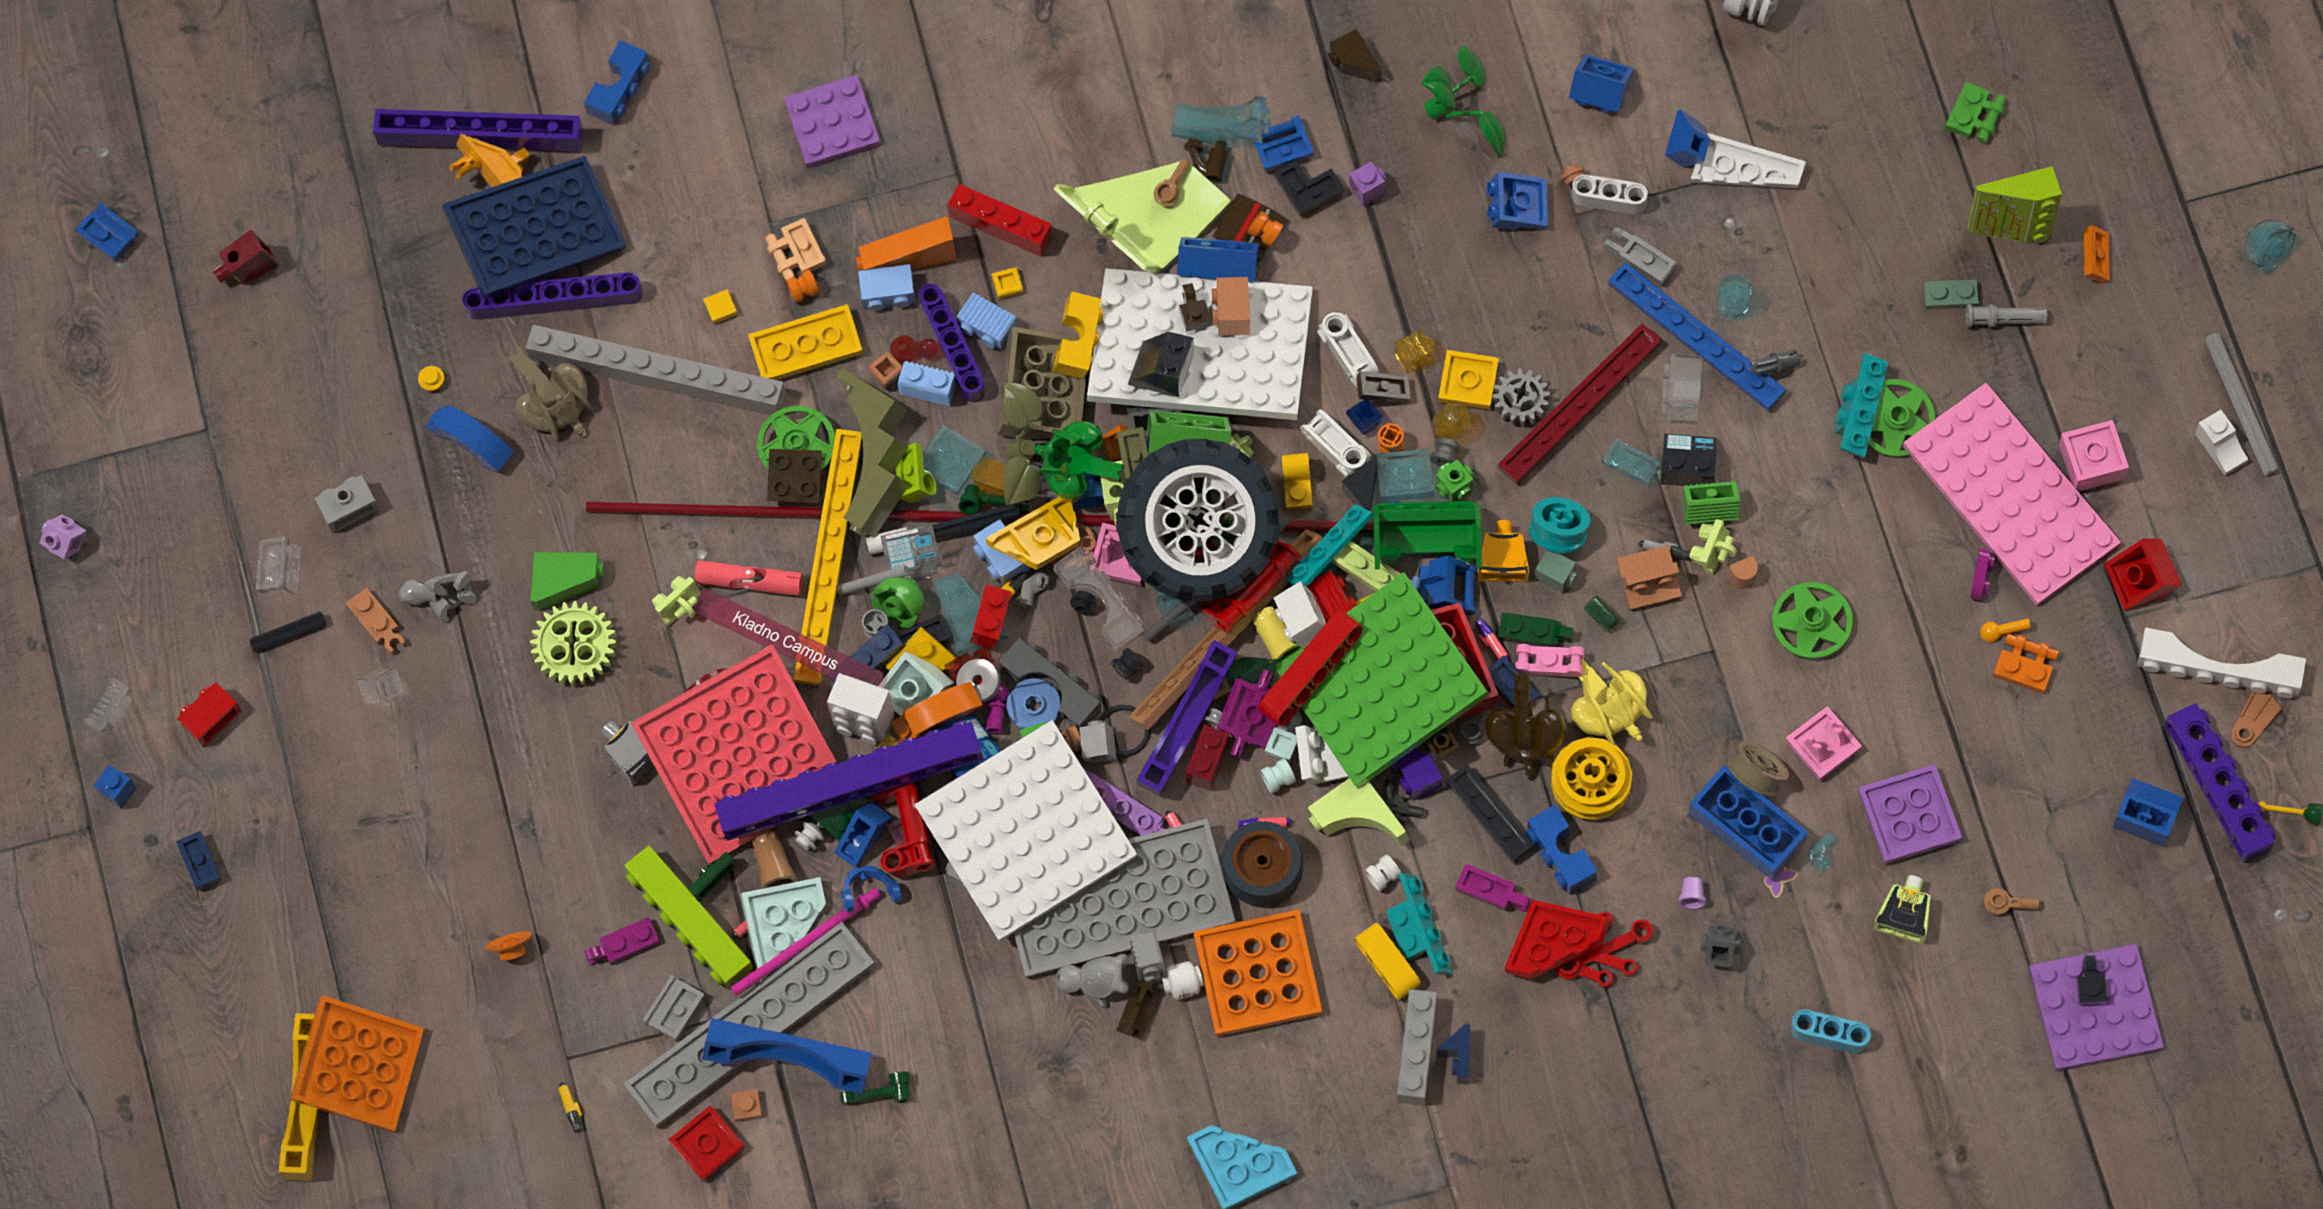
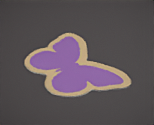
M1784 867L1772 881L1765 876L1764 883L1770 888L1773 897L1778 898L1782 894L1783 883L1794 880L1798 876V872Z

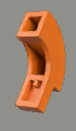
M967 682L919 702L905 710L903 715L892 721L891 724L900 742L907 738L917 739L951 720L965 717L982 706V703L972 682Z

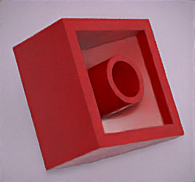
M2143 538L2104 563L2124 611L2163 599L2182 586L2162 539Z

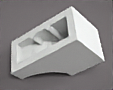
M2219 410L2199 422L2195 435L2226 476L2248 462V458L2238 442L2235 428L2222 410Z

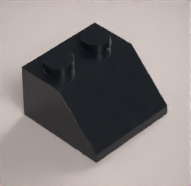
M1168 331L1144 340L1128 385L1179 397L1194 356V337Z

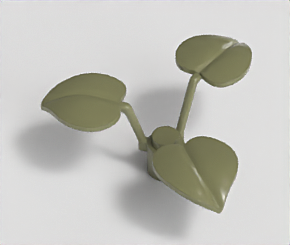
M1018 383L1003 384L1002 411L1004 418L1010 426L1017 429L1024 428L1019 435L1015 436L1016 440L1011 441L1007 445L1006 449L1007 455L1010 458L1006 464L1003 479L1004 496L1007 505L1032 499L1038 494L1041 487V477L1038 474V470L1030 466V460H1028L1034 456L1033 447L1036 445L1031 439L1024 438L1032 428L1031 421L1037 420L1041 416V403L1038 396L1030 388ZM1100 447L1099 450L1089 455L1099 458L1102 448Z

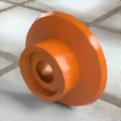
M522 931L499 937L489 942L485 948L490 952L498 951L502 961L518 958L526 953L524 943L531 939L532 932Z

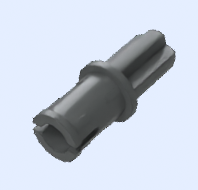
M1795 349L1779 354L1773 352L1770 353L1769 357L1753 360L1750 364L1751 372L1758 375L1772 371L1779 373L1784 368L1798 366L1801 358Z

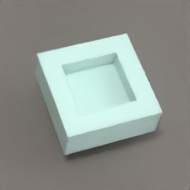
M1274 727L1265 748V754L1279 760L1285 758L1290 763L1297 747L1296 735Z

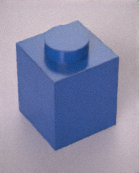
M110 764L93 785L101 797L122 809L137 789L130 777Z

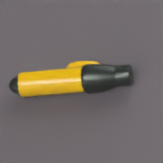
M1021 572L1018 577L1009 580L1001 589L1012 591L1011 599L1021 589L1023 582L1028 579V576Z
M561 1082L558 1091L567 1113L566 1116L574 1133L580 1132L583 1129L580 1122L582 1114L579 1105L573 1101L569 1086Z

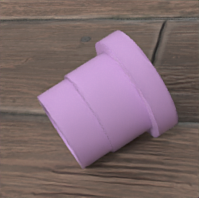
M1688 877L1683 880L1682 892L1678 898V904L1682 908L1696 910L1705 906L1706 898L1703 896V881L1700 878Z

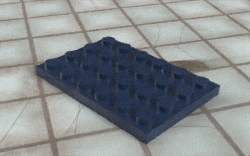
M586 156L444 203L442 206L482 298L626 248V242Z

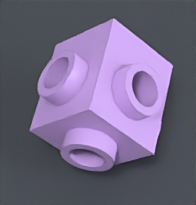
M62 514L45 522L41 530L43 534L39 543L51 553L64 560L80 551L86 530L74 523L71 518Z

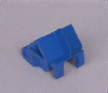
M1451 556L1429 561V566H1421L1419 568V594L1429 608H1442L1460 603L1465 615L1476 614V607L1474 606L1475 575L1478 574V567L1466 565L1465 562ZM1456 575H1465L1463 602L1454 599Z

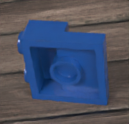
M1498 172L1488 181L1486 194L1491 196V204L1487 208V219L1492 220V228L1516 231L1519 227L1540 230L1548 227L1546 178Z

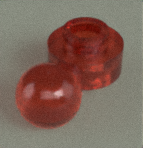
M902 335L892 341L890 351L897 362H911L917 354L925 359L934 358L938 353V344L930 338L923 339L919 344H916L911 337ZM901 345H907L905 349L899 350Z

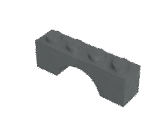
M1018 638L998 661L1000 670L1017 684L1027 679H1041L1057 688L1062 696L1059 708L1060 718L1070 726L1075 725L1079 733L1080 727L1088 726V723L1092 722L1101 712L1099 696L1091 689L1086 691L1079 686L1080 682L1072 674H1064L1060 671L1059 665L1052 658L1047 657L1045 659L1041 656L1039 649L1030 641L1025 643Z

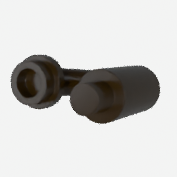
M1189 138L1184 145V149L1189 152L1195 168L1210 182L1220 183L1228 156V151L1225 150L1226 141H1216L1215 147L1210 149L1208 162L1205 164L1199 154L1203 152V142L1195 138Z

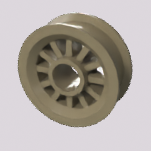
M1748 741L1740 742L1737 755L1727 760L1729 770L1742 784L1751 790L1765 796H1775L1778 793L1777 786L1779 783L1787 780L1789 777L1788 769L1778 757L1764 747Z

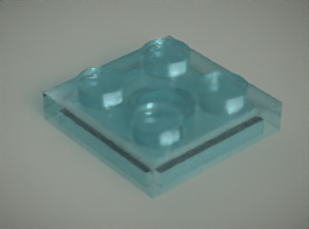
M941 425L923 451L924 470L934 477L938 485L958 496L986 456V450Z
M1429 449L1376 454L1381 502L1434 497Z

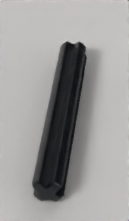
M1018 503L1005 505L920 528L918 534L919 537L930 534L931 539L935 540L991 525L999 519L1002 522L1017 518L1021 515Z

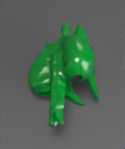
M1077 421L1067 425L1062 430L1052 429V433L1055 435L1050 442H1047L1045 446L1037 445L1033 447L1034 452L1043 458V468L1038 470V474L1041 477H1046L1050 489L1063 499L1076 500L1084 496L1087 491L1088 482L1083 472L1121 481L1118 473L1123 472V464L1105 461L1102 458L1089 455L1100 449L1104 438L1100 428L1091 422Z

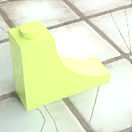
M1349 778L1308 807L1312 815L1308 818L1317 832L1322 829L1326 836L1344 828L1365 826L1387 833L1400 846L1410 840L1402 825L1369 781L1357 789Z

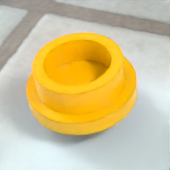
M428 366L420 371L418 382L421 388L426 391H437L444 383V374L440 368Z

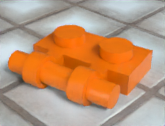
M2007 634L2004 644L2013 646L2014 650L2012 653L2005 650L2001 651L1993 677L2044 694L2053 670L2052 666L2043 664L2044 660L2048 658L2056 661L2059 651L2049 648V645L2042 642L2040 645L2026 640V637L2022 635L2017 637ZM2022 650L2036 654V660L2020 656Z

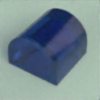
M1362 400L1346 411V416L1362 435L1372 432L1383 420V415L1370 400Z

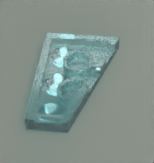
M959 572L934 580L958 655L981 648L982 646L969 643L981 602L980 598ZM1003 627L1001 628L998 642L1009 638Z

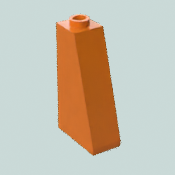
M948 216L858 247L860 256L855 257L858 271L910 264L911 270H916L957 260Z

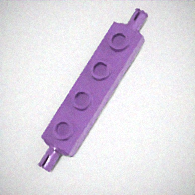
M1082 767L1115 820L1140 836L1165 830L1163 828V817Z

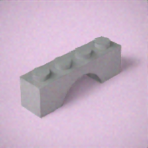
M1409 989L1397 1103L1425 1106L1437 992Z

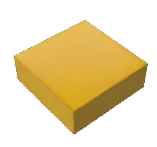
M1017 267L992 273L998 300L1024 294Z
M728 290L703 299L713 324L738 315Z

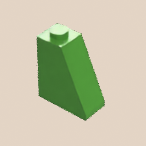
M534 552L531 604L534 611L543 610L599 587V578L604 577V562H600L597 553Z

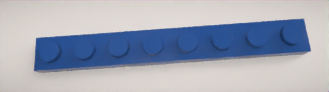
M1626 262L1608 280L1609 286L1767 411L1785 394L1786 389L1766 373L1760 375L1753 374L1751 372L1750 360Z

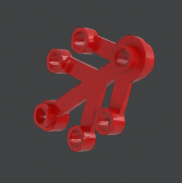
M1601 912L1599 915L1608 916L1610 920L1608 930L1613 925V916L1609 912ZM1637 920L1632 924L1630 932L1604 944L1603 938L1601 945L1555 967V971L1559 977L1565 980L1581 976L1596 981L1597 985L1601 988H1609L1613 982L1611 972L1607 970L1599 972L1584 965L1594 961L1621 970L1622 974L1626 977L1634 976L1637 972V963L1634 960H1624L1609 954L1634 942H1648L1653 933L1652 925L1646 920ZM1642 929L1647 934L1644 937H1639L1636 932ZM1570 963L1573 965V969L1567 971L1563 968V965ZM1627 964L1633 965L1634 970L1631 972H1627L1624 969V966ZM1606 975L1610 980L1607 983H1602L1599 978Z

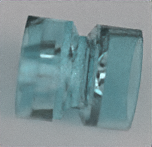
M1732 274L1721 280L1718 287L1717 309L1723 317L1737 320L1743 318L1748 313L1752 298L1750 281L1739 274Z

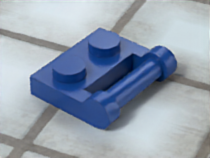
M1299 115L1291 117L1290 121L1260 131L1258 129L1250 131L1252 142L1265 173L1284 167L1295 160L1299 162L1314 157L1313 149ZM1293 130L1296 132L1295 134L1263 144V140Z

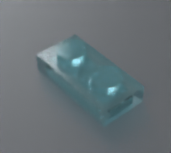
M1616 438L1613 439L1602 458V464L1646 486L1650 485L1661 465L1660 460Z

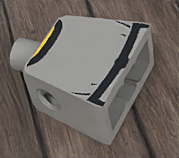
M610 721L601 731L609 739L604 746L605 751L627 781L634 786L651 769L653 763L631 725L633 721H628L622 728H619L613 721Z

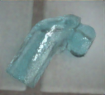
M1829 831L1810 848V862L1818 871H1824L1829 867V861L1826 859L1827 850L1837 842L1834 835Z

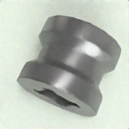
M1436 438L1434 443L1436 449L1435 452L1431 453L1430 461L1438 466H1442L1447 462L1453 463L1456 461L1455 455L1460 451L1461 445L1452 439Z

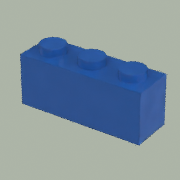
M1181 237L1178 246L1177 275L1212 278L1214 280L1227 277H1248V281L1255 282L1259 243Z

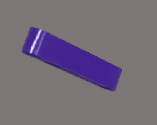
M925 284L919 291L921 308L951 372L954 373L956 383L963 397L969 402H978L985 395L984 381L942 290L936 284ZM930 296L937 297V300L934 302L925 301ZM939 318L948 319L944 324L936 323ZM949 340L958 341V343L953 346H948L946 344ZM962 361L969 363L966 367L959 368L956 366L959 362ZM972 383L979 385L974 390L967 389V386Z

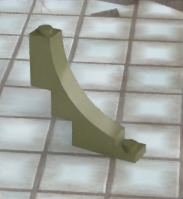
M841 368L836 377L844 382L842 387L850 392L846 400L858 419L863 439V467L860 482L853 501L843 518L852 524L849 528L862 537L867 533L875 538L909 486L892 474L908 447L891 436L908 410Z

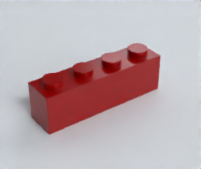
M959 183L947 204L949 218L1040 257L1043 256L1053 237L1052 224Z

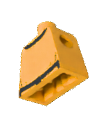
M1509 520L1496 521V533H1485L1482 567H1478V582H1528L1529 568L1523 534L1512 533V522Z

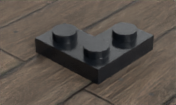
M1295 160L1274 172V178L1299 217L1345 193L1343 185L1332 169L1308 180Z

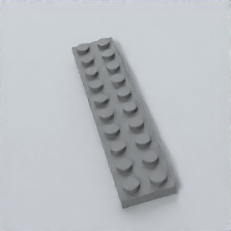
M841 922L713 1018L785 1033L874 967L875 964L843 922ZM710 1020L624 1083L625 1088L656 1128L746 1062L740 1061L726 1065L702 1059Z

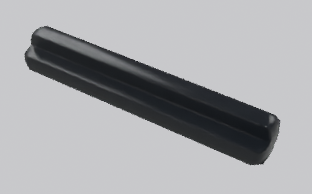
M319 611L252 637L250 639L252 650L257 653L324 627L326 625L325 617Z

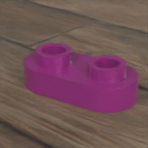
M1979 548L1971 599L1981 600L1982 595H1988L1990 580L1985 579L1986 571L1992 572L1994 556L1990 555L1989 549Z

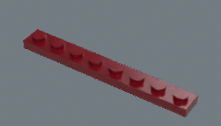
M1642 323L1498 463L1497 468L1517 485L1661 344V339Z

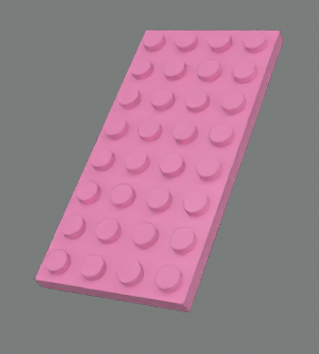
M1987 383L1903 443L1905 450L2036 606L2120 546L2121 542Z

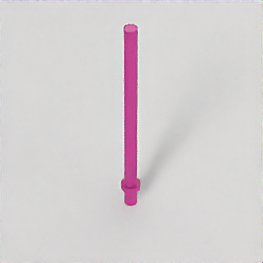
M874 888L864 896L861 894L857 896L854 902V911L845 912L843 909L730 987L732 993L737 997L802 952L839 923L845 922L862 909L866 911L870 908L869 904L881 897L879 891Z

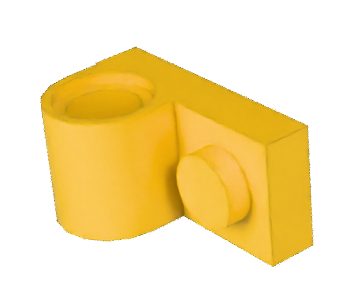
M1308 453L1282 455L1286 511L1313 509Z

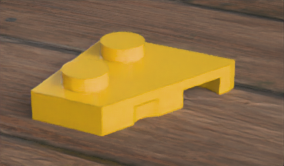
M920 627L905 643L906 646L893 656L885 666L890 671L906 651L935 665L941 671L957 665L960 661L924 628Z

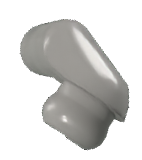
M1037 573L1023 582L1020 607L1032 608L1034 595L1045 589L1049 584V578L1046 574Z

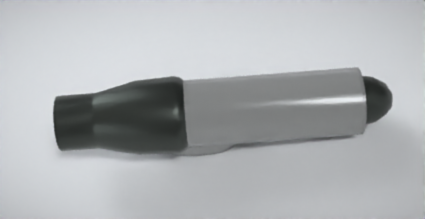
M1646 539L1639 542V546L1643 550H1651L1668 545L1672 558L1689 560L1690 552L1679 548L1677 544L1671 542H1664L1662 544Z

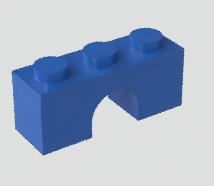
M622 40L619 41L608 60L611 72L621 76L620 80L611 86L595 82L584 101L587 114L613 126L617 119H621L625 114L628 100L636 95L639 81L642 76L645 77L651 67L646 51Z
M1556 804L1527 820L1528 830L1525 831L1526 835L1533 844L1537 843L1542 851L1539 853L1546 867L1551 866L1556 873L1554 879L1560 889L1565 888L1570 895L1597 879L1598 871L1584 849L1575 854H1565L1558 849L1556 845L1558 841L1569 835V825Z

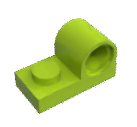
M917 442L907 445L908 449L896 466L897 477L909 485L900 498L908 503L923 500L935 495L937 492L934 477L924 470L922 445Z

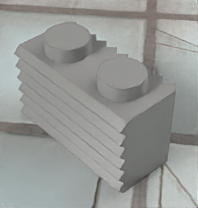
M1156 932L1131 937L1130 947L1138 980L1140 982L1143 980L1149 981L1152 984L1159 982L1165 976V969Z

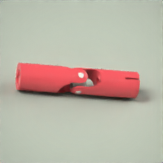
M698 560L695 568L696 584L744 588L747 590L800 596L803 586V573L758 567H741L734 564ZM756 575H759L764 579L762 581L756 582L755 577Z

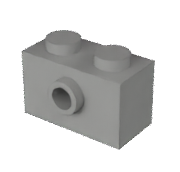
M362 475L350 477L342 485L334 489H326L318 497L314 498L332 533L380 510Z

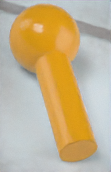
M2027 618L2001 625L1995 622H1986L1980 629V636L1985 642L1994 643L1999 640L2001 635L2031 629L2030 620Z

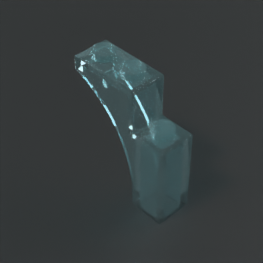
M1255 96L1245 104L1224 108L1198 107L1176 103L1171 124L1172 137L1187 140L1195 138L1203 143L1216 145L1217 140H1223L1226 142V147L1230 148L1233 147L1234 139L1262 143L1264 134H1269L1270 108L1266 106V98Z

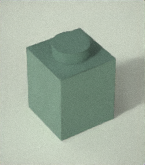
M1546 550L1535 569V579L1563 593L1567 586L1572 587L1578 573L1575 572L1576 562L1559 553Z

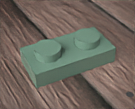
M1977 279L1927 281L1923 284L1925 310L1966 308L1967 304H1971L1972 307H1978Z

